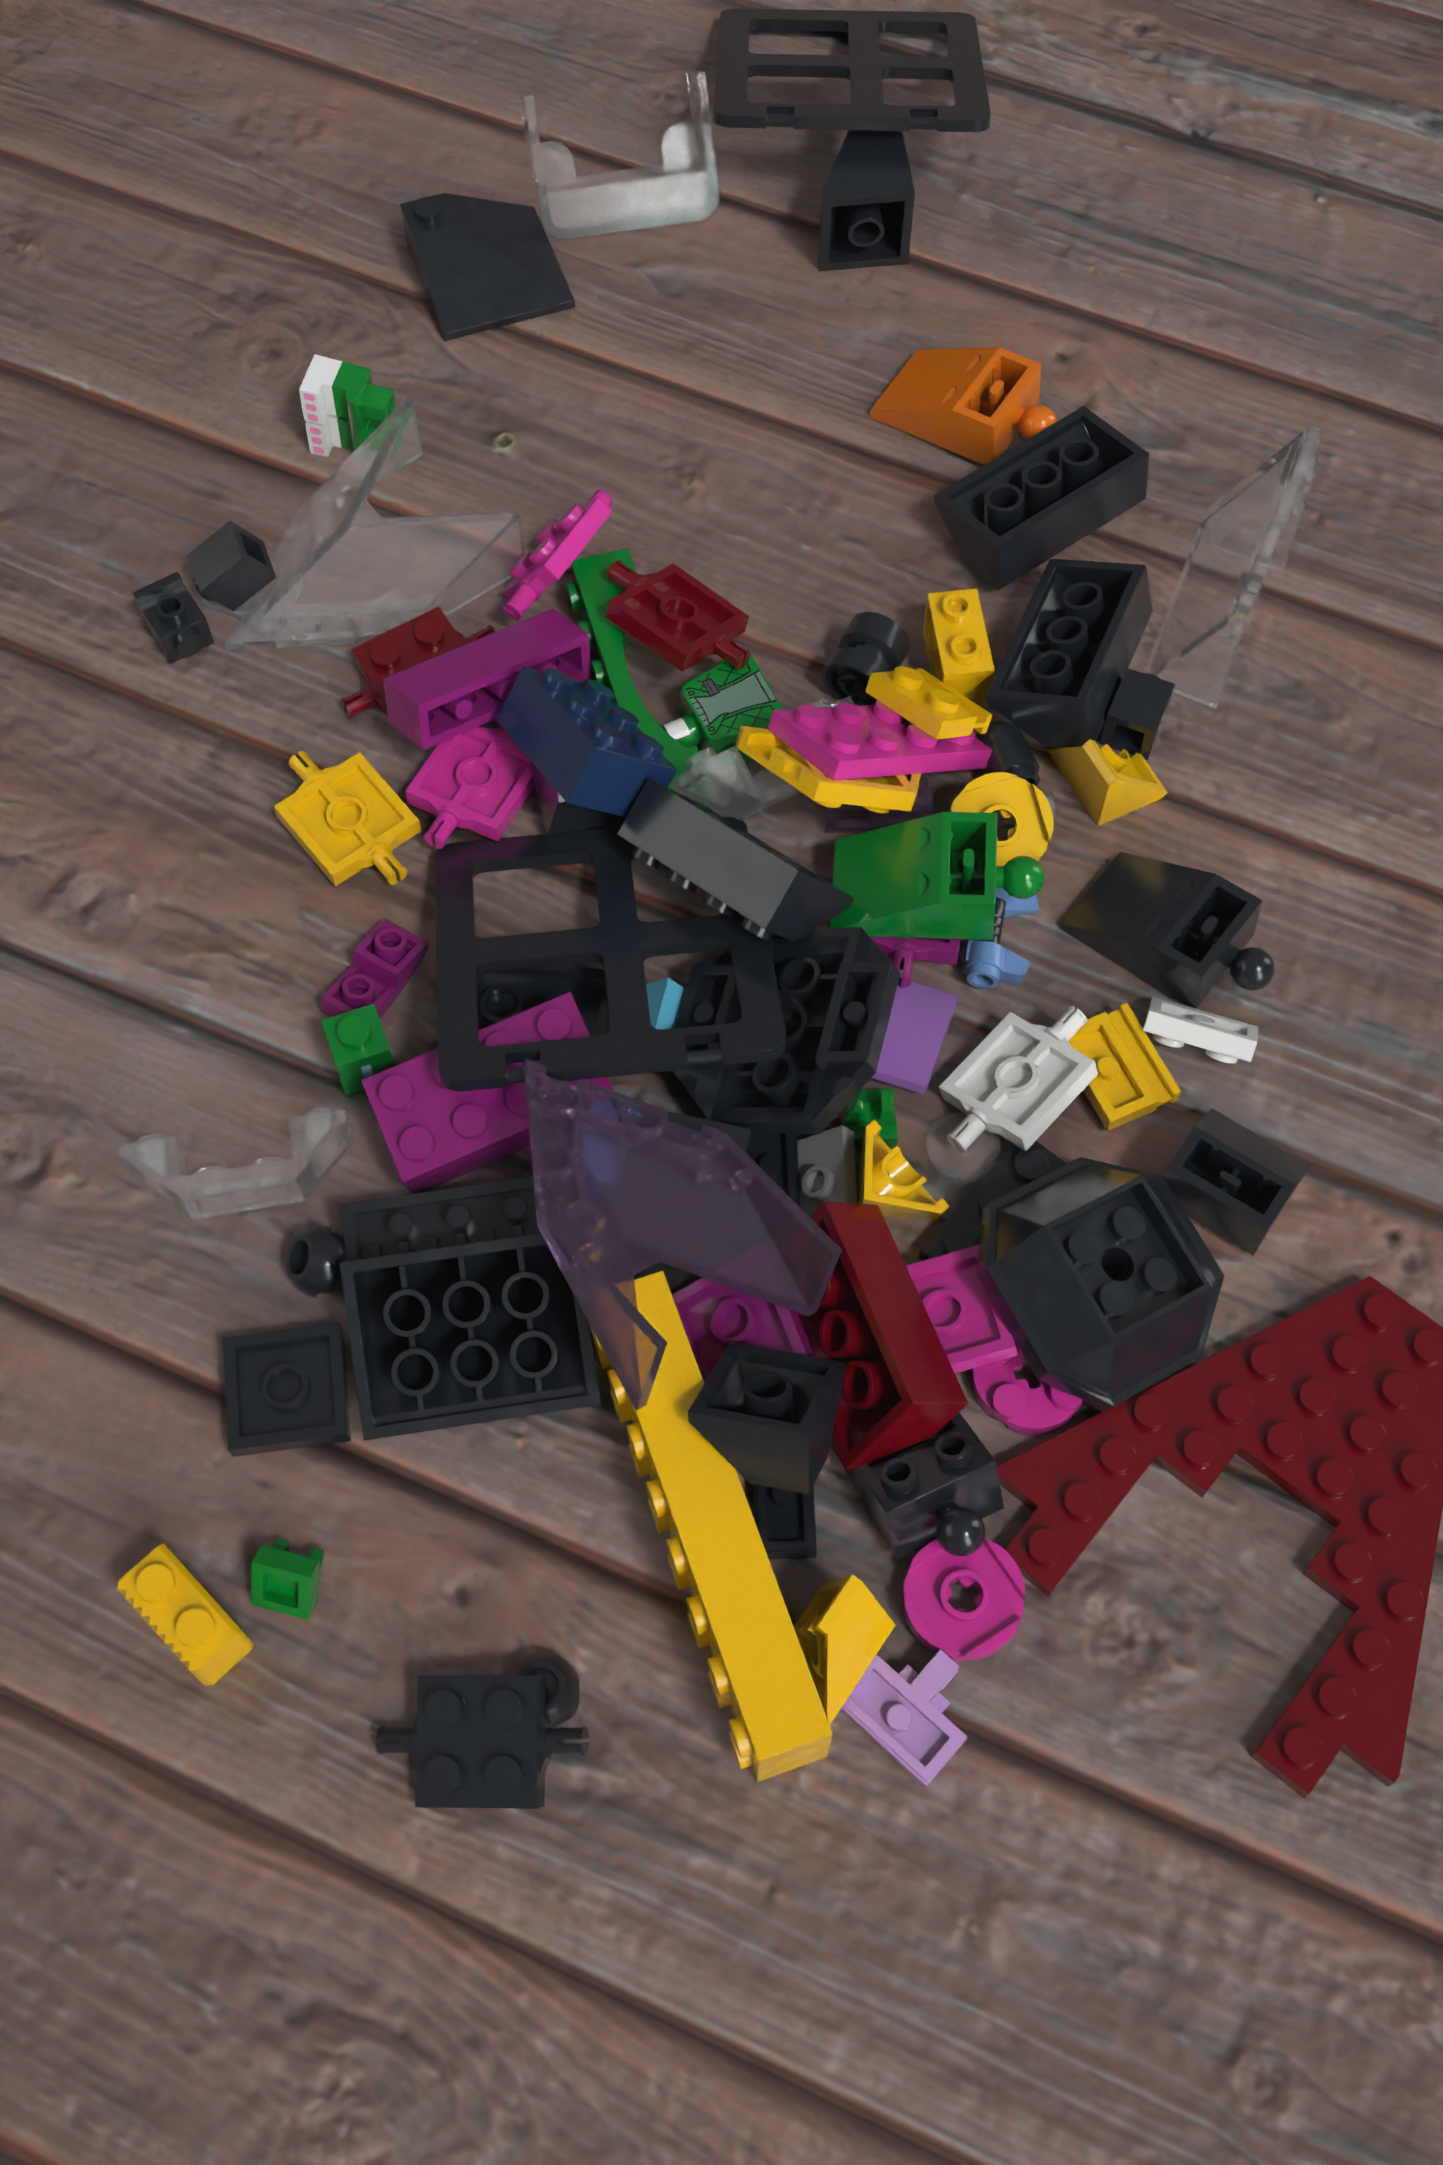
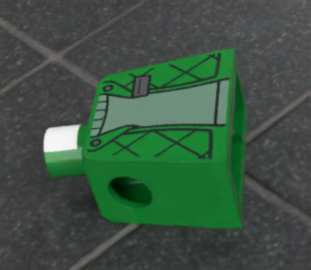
M751 654L748 663L740 670H736L734 666L724 661L685 683L680 689L681 718L665 723L661 727L684 747L689 748L697 745L707 765L717 769L754 760L740 751L735 745L740 727L768 729L773 711L784 709Z

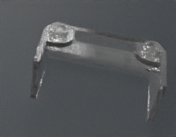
M705 72L687 73L692 122L674 124L665 131L660 143L662 164L576 176L574 159L566 146L555 141L540 142L533 95L519 96L531 176L541 222L548 233L559 239H572L699 221L708 218L714 213L719 203V188Z

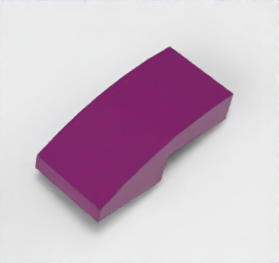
M384 918L353 950V965L320 997V1011L333 1017L374 1003L380 1019L401 993L428 951V942Z

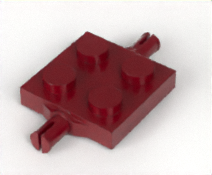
M620 560L614 561L607 571V578L626 591L609 601L605 617L626 631L630 636L640 641L682 672L710 655L720 656L734 666L736 670L744 668L751 656L750 651L745 650L733 641L734 638L745 632L749 616L674 563L657 573L646 575L637 574Z
M438 606L351 649L353 661L365 678L366 688L340 699L345 713L351 719L377 706L387 714L384 678L486 637L496 631L489 625L487 628L465 638L453 628Z

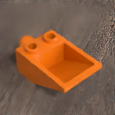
M1001 347L916 350L870 409V418L983 465L1003 455L1019 432L1027 440L1057 422L1055 413L1049 407L1039 405L1042 364Z

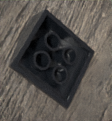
M448 193L423 197L400 204L407 248L444 341L575 308L574 297L535 207Z

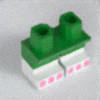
M314 354L299 388L310 453L328 457L333 446L354 450L355 458L363 464L367 459L369 451L392 455L400 435L398 422L390 421L395 406L394 389L372 384L370 368Z

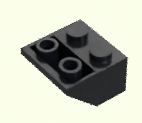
M1212 1108L1195 1125L1167 1167L1163 1177L1188 1217L1254 1256L1305 1176L1310 1165Z

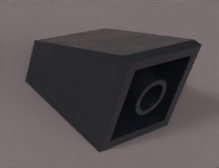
M848 130L821 194L819 271L908 264L915 190L902 131Z

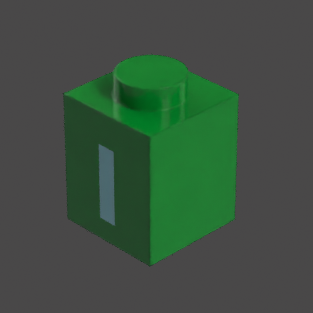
M374 1003L321 1020L346 1096L365 1090L361 1080L395 1066Z

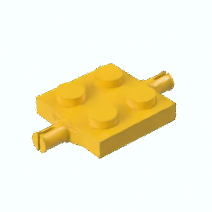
M305 751L298 752L299 759L294 754L289 760V766L302 779L303 783L295 793L274 805L277 818L334 886H338L362 869L372 865L378 868L390 885L398 884L397 877L402 881L406 877L408 870L402 866L392 852L396 847L421 832L419 819L360 752L337 766L323 770L316 766Z

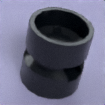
M862 612L856 614L841 637L840 645L833 651L822 671V681L825 688L833 697L841 702L852 703L858 706L875 705L878 700L865 692L870 675L875 672L894 671L896 667L901 666L910 648L907 633L899 624L879 613Z

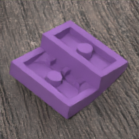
M899 978L877 1070L871 1078L925 1095L937 1065L942 1044L953 1018L959 996L916 982H911L910 986L901 988L902 978Z

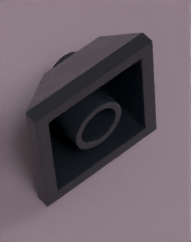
M729 1342L688 1410V1422L749 1483L772 1487L781 1491H792L809 1495L828 1457L845 1375V1362Z

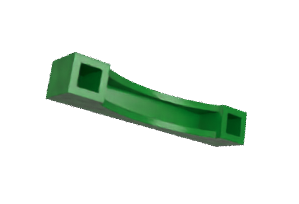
M629 548L574 560L571 563L572 582L565 583V590L571 612L580 611L583 621H578V626L589 633L590 650H593L596 659L590 661L593 680L608 687L614 693L612 700L619 707L637 717L639 720L638 728L644 734L651 736L663 745V754L678 769L668 788L711 809V786L697 746L684 747L671 737L649 713L633 685L627 668L625 646L628 633L605 617L609 601L626 591L607 578V571L614 561L620 560L636 572Z

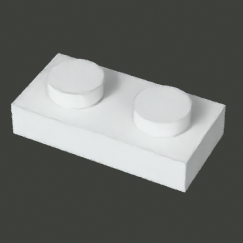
M1152 996L1143 1031L1152 1033V1038L1161 1044L1177 1048L1183 1047L1185 1043L1206 1049L1205 1053L1209 1057L1225 1063H1236L1238 1059L1251 1062L1258 1042L1257 1026Z

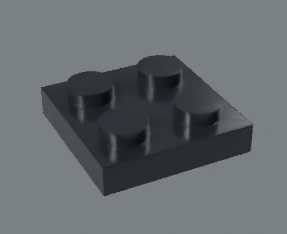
M340 1322L223 1338L228 1451L232 1457L351 1441L344 1331Z

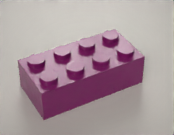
M571 992L479 1030L480 1044L485 1047L590 1037ZM438 1048L361 1080L402 1183L412 1194L427 1191L582 1124L585 1114L600 1117L603 1114L620 1108L608 1077L544 1084L543 1081L508 1084V1087L464 1092L452 1091L444 1087L440 1080ZM541 1060L507 1064V1069L541 1066Z

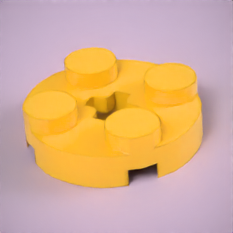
M1007 772L985 774L968 783L951 803L949 812L993 813L1000 811L1003 819L1012 818L1014 822V827L1007 831L1008 840L998 841L997 837L996 866H1004L1010 859L1016 856H1029L1039 861L1046 852L1054 830L1052 809L1043 792L1034 784L1031 785L1025 779Z

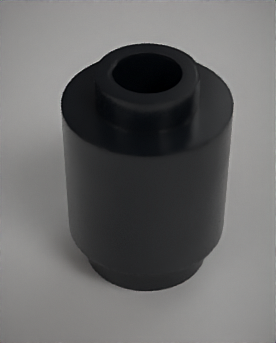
M995 721L989 724L985 734L978 732L977 739L992 749L986 768H982L984 774L1007 772L1025 779L1031 785L1034 784L1036 787L1039 785L1040 777L1038 771L1040 766L1021 730L1015 723Z

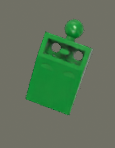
M940 812L835 840L833 885L855 899L848 909L830 920V928L862 927L870 937L993 940L996 888H1003L1010 896L1017 899L1031 898L1043 886L1044 871L1039 862L1029 856H1016L1010 859L1004 866H996L997 813Z

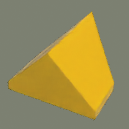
M1091 739L1079 747L1047 749L1097 826L1154 803L1168 793L1142 754L1136 753L1130 758L1127 750L1123 749L1117 755L1108 744H1105L1100 749L1097 743Z
M873 1120L866 1126L862 1135L858 1204L878 1205L882 1215L885 1217L936 1221L950 1206L943 1198L938 1202L932 1198L922 1186L927 1179L912 1168L898 1146L892 1150L879 1136L882 1129L881 1126Z
M853 1574L821 1585L793 1626L829 1725H831L895 1627V1623L863 1581Z

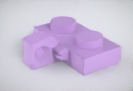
M941 1649L920 1674L909 1665L898 1674L876 1654L840 1709L925 1788L968 1738L943 1715L950 1702L940 1693L957 1674V1669L960 1666Z

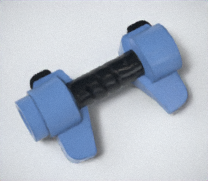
M996 888L993 940L970 939L967 947L961 948L960 957L964 964L963 972L967 974L969 984L977 988L991 989L997 987L999 981L1013 985L1020 984L1023 981L1030 962L1001 946L1000 938L1004 918L1019 914L1037 913L1039 909L1037 895L1028 899H1017L1010 896L1003 888Z

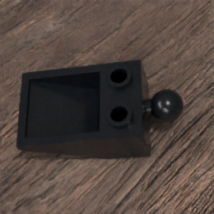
M1119 852L1060 926L1062 931L1195 1009L1228 968H1230L1233 981L1240 988L1250 991L1264 988L1274 976L1275 966L1273 959L1265 950L1257 947L1243 949L1254 935L1263 900L1211 872ZM1214 937H1220L1216 943H1213Z
M960 1412L933 1437L856 1469L845 1470L870 1519L897 1560L923 1548L935 1539L951 1555L959 1557L971 1555L981 1547L985 1539V1525L982 1519L1004 1508L996 1461ZM831 1438V1444H832V1446H833V1448H834V1450H835V1452H836L838 1458L840 1459V1456H839V1454H838V1452H837V1449H836V1447H835V1444H834V1442H833V1440H832V1438Z

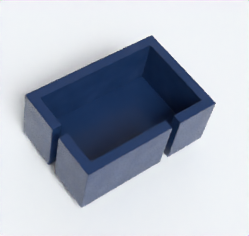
M523 666L495 720L567 803L627 817L648 778L666 787L669 786L678 769L663 754V745L651 736L644 734L638 728L639 720L637 717L619 707L612 700L614 693L608 687L591 679H588L585 684L573 681L565 673L550 667L546 668L545 672Z

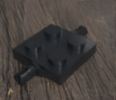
M546 1675L418 1676L417 1715L413 1727L380 1726L377 1730L376 1739H399L400 1742L376 1743V1749L378 1754L412 1753L416 1766L415 1807L538 1809L545 1807V1772L551 1759V1754L586 1755L589 1742H565V1739L589 1738V1733L585 1726L581 1728H551V1721L546 1710Z

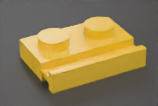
M898 666L894 671L871 673L865 691L936 740L970 736L973 729L980 734H985L992 718L991 713L922 668L914 670L909 667Z
M1128 1003L1120 1005L1118 1010L1109 1014L1103 1012L1087 1019V1023L1068 1041L1073 1049L1095 1061L1098 1075L1083 1091L1107 1131L1154 1112L1158 1106L1169 1102L1172 1104L1178 1101L1181 1090L1149 1037L1143 1031L1141 1024Z

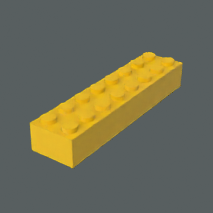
M660 1271L596 1292L594 1294L597 1314L588 1317L593 1333L592 1343L602 1371L612 1368L607 1371L612 1388L610 1390L612 1402L620 1424L628 1421L632 1423L626 1426L630 1444H628L639 1478L650 1475L651 1480L646 1482L650 1497L647 1500L656 1529L659 1534L666 1531L670 1532L671 1538L666 1539L669 1552L667 1559L677 1589L680 1591L689 1588L692 1597L686 1598L689 1609L687 1616L694 1639L699 1649L709 1646L713 1657L707 1659L710 1669L707 1672L719 1709L729 1705L731 1707L734 1719L728 1720L731 1730L728 1734L740 1769L751 1766L756 1782H760L828 1756L833 1733L737 1471L688 1422V1410L702 1389L704 1381L664 1272Z

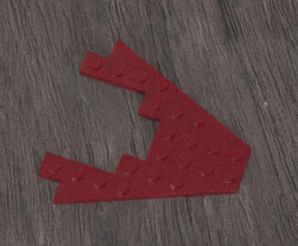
M1368 1276L1123 1401L1108 1411L1102 1412L1007 1460L997 1467L1000 1486L1034 1512L1005 1551L1014 1559L1022 1576L1048 1597L1153 1461L1203 1498L1234 1455L1237 1454L1335 1527L1302 1574L1351 1610L1353 1614L1251 1756L1303 1798L1311 1793L1340 1750L1387 1787L1394 1784L1400 1776L1443 1510V1327L1380 1282Z

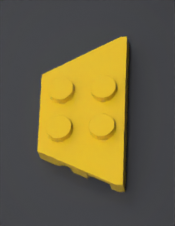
M741 726L735 744L740 751L822 806L838 808L842 804L863 806L876 813H888L890 809L911 812L922 774L833 781L768 729Z

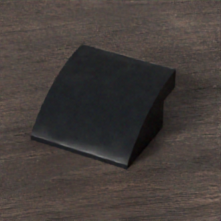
M568 1171L339 1204L347 1258L346 1262L339 1263L364 1441L601 1405Z

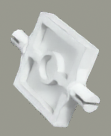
M1070 1006L1052 1027L1031 1024L1010 1012L939 1086L942 1098L963 1111L967 1116L951 1134L946 1136L951 1146L956 1150L958 1149L959 1152L965 1153L967 1148L983 1131H988L1001 1135L1024 1151L1031 1147L1098 1075L1095 1061L1073 1049L1068 1042L1087 1023L1086 1016L1079 1009L1076 1010L1074 1006Z

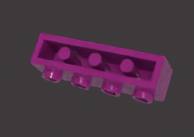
M551 609L384 678L388 723L420 749L425 750L496 719L523 666L545 672L546 668L550 667L565 673L573 681L581 682L591 677L589 633L556 610Z

